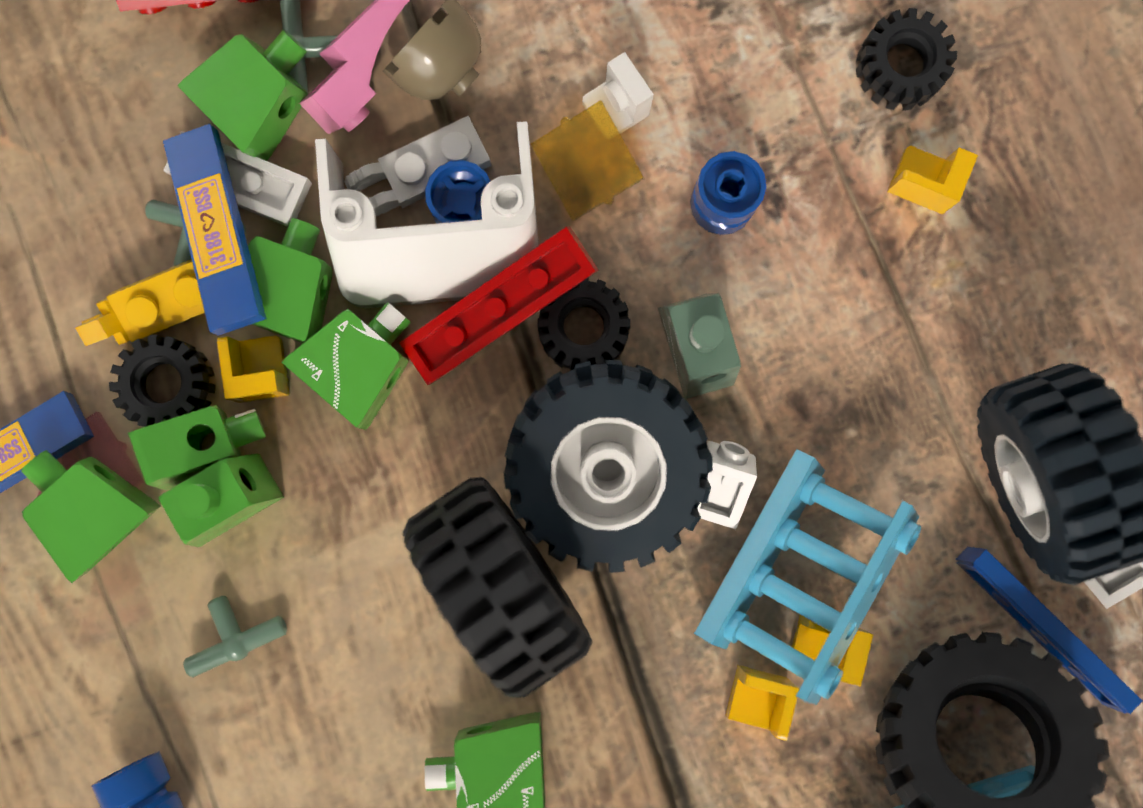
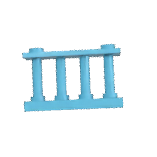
M796 449L694 634L710 644L725 650L730 642L736 643L739 640L804 679L796 696L805 702L817 705L821 697L827 700L836 690L843 675V670L838 668L843 656L900 552L907 555L915 545L921 531V525L916 523L919 515L913 505L902 501L892 518L826 485L825 478L822 477L825 469L816 458ZM817 503L882 536L868 565L801 531L800 524L797 521L805 506ZM791 548L857 584L842 612L833 609L774 576L775 570L772 566L781 550L787 551ZM765 594L830 631L816 660L811 659L749 622V615L746 613L756 596L761 597Z

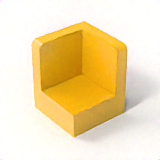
M908 146L903 151L887 192L937 213L944 214L960 202L978 155L959 147L944 159L917 147Z
M274 335L242 341L229 336L217 338L224 397L226 400L244 403L290 395L286 366L282 364L285 356L283 342L280 337Z
M800 615L792 647L811 659L816 660L830 631ZM861 628L858 629L838 666L839 669L843 670L841 682L861 687L874 634Z
M737 665L725 716L729 720L767 729L775 738L787 741L798 698L796 695L800 688L786 677Z

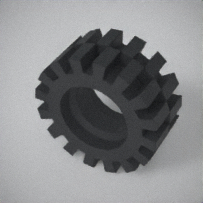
M908 8L903 17L900 9L893 11L887 20L883 17L877 22L863 42L856 61L860 62L856 68L857 78L865 77V80L860 85L864 93L871 88L876 92L870 100L877 105L884 98L888 100L886 109L895 110L899 104H902L903 111L911 110L917 103L920 107L927 103L952 76L955 68L951 66L957 60V51H949V49L956 43L953 34L943 38L941 34L948 26L941 20L934 27L930 24L934 14L928 11L924 13L921 19L916 18L918 10L916 8ZM898 44H905L914 48L923 59L921 73L913 77H906L897 73L888 62L889 49Z
M588 277L540 310L538 318L540 342L547 356H550L555 364L561 368L565 367L571 371L575 369L576 364L588 361L591 362V365L606 364V360H615L619 357L625 347L630 330L629 309L626 302H622L619 298L620 293L615 288L611 290L606 287V282L598 279L597 283L588 281ZM588 307L595 310L601 316L604 323V331L596 342L589 345H578L566 336L563 327L565 318L576 308Z
M158 335L148 336V341L137 339L131 342L134 350L128 351L123 349L118 354V357L124 360L122 366L112 365L110 373L118 375V382H109V390L119 395L118 398L112 401L116 408L125 409L122 415L126 419L138 422L137 425L147 427L200 410L201 408L210 407L212 403L206 400L208 392L215 393L216 385L209 383V377L215 376L213 367L205 364L208 360L203 353L196 351V347L169 336L164 338ZM162 364H171L180 374V390L172 400L165 403H157L147 393V376L155 367Z

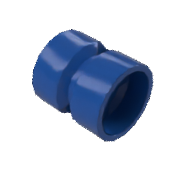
M736 151L723 152L708 160L699 174L690 200L692 215L698 225L708 232L725 235L733 234L747 224L763 201L767 187L765 174L758 162L747 154Z
M465 160L449 161L439 166L429 177L425 189L426 204L437 224L482 220L481 196L484 188L491 181L487 173L477 164Z
M160 751L135 761L91 785L100 808H185L178 792L167 791L166 789L171 776Z

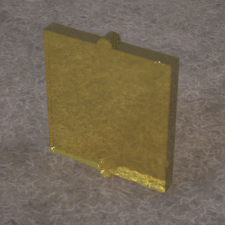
M602 100L571 119L563 117L560 121V126L531 143L535 154L573 221L603 203L607 205L613 204L615 196L645 179Z

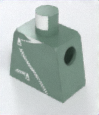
M704 294L658 307L684 399L733 386L741 368V363L720 294Z

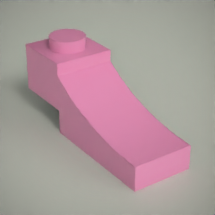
M374 0L320 53L323 59L333 68V71L299 104L327 134L343 127L347 132H350L370 113L364 105L376 94L369 84L377 53L392 23L410 0Z

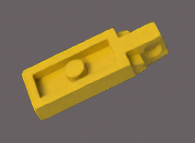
M192 259L111 292L105 299L96 303L101 313L81 322L82 325L77 326L75 329L85 346L109 338L112 335L118 345H121L128 341L133 342L137 339H142L205 313Z

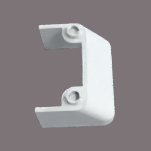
M527 121L517 122L521 174L500 176L487 184L481 196L482 220L377 229L376 212L370 200L359 191L345 189L343 163L326 139H315L321 222L342 295L350 303L360 308L383 307L387 302L392 306L459 301L539 246Z

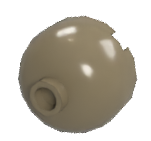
M446 0L392 59L383 72L408 94L423 100L440 99L451 90L460 96L479 76V73L473 68L481 54V36L476 23L456 0Z

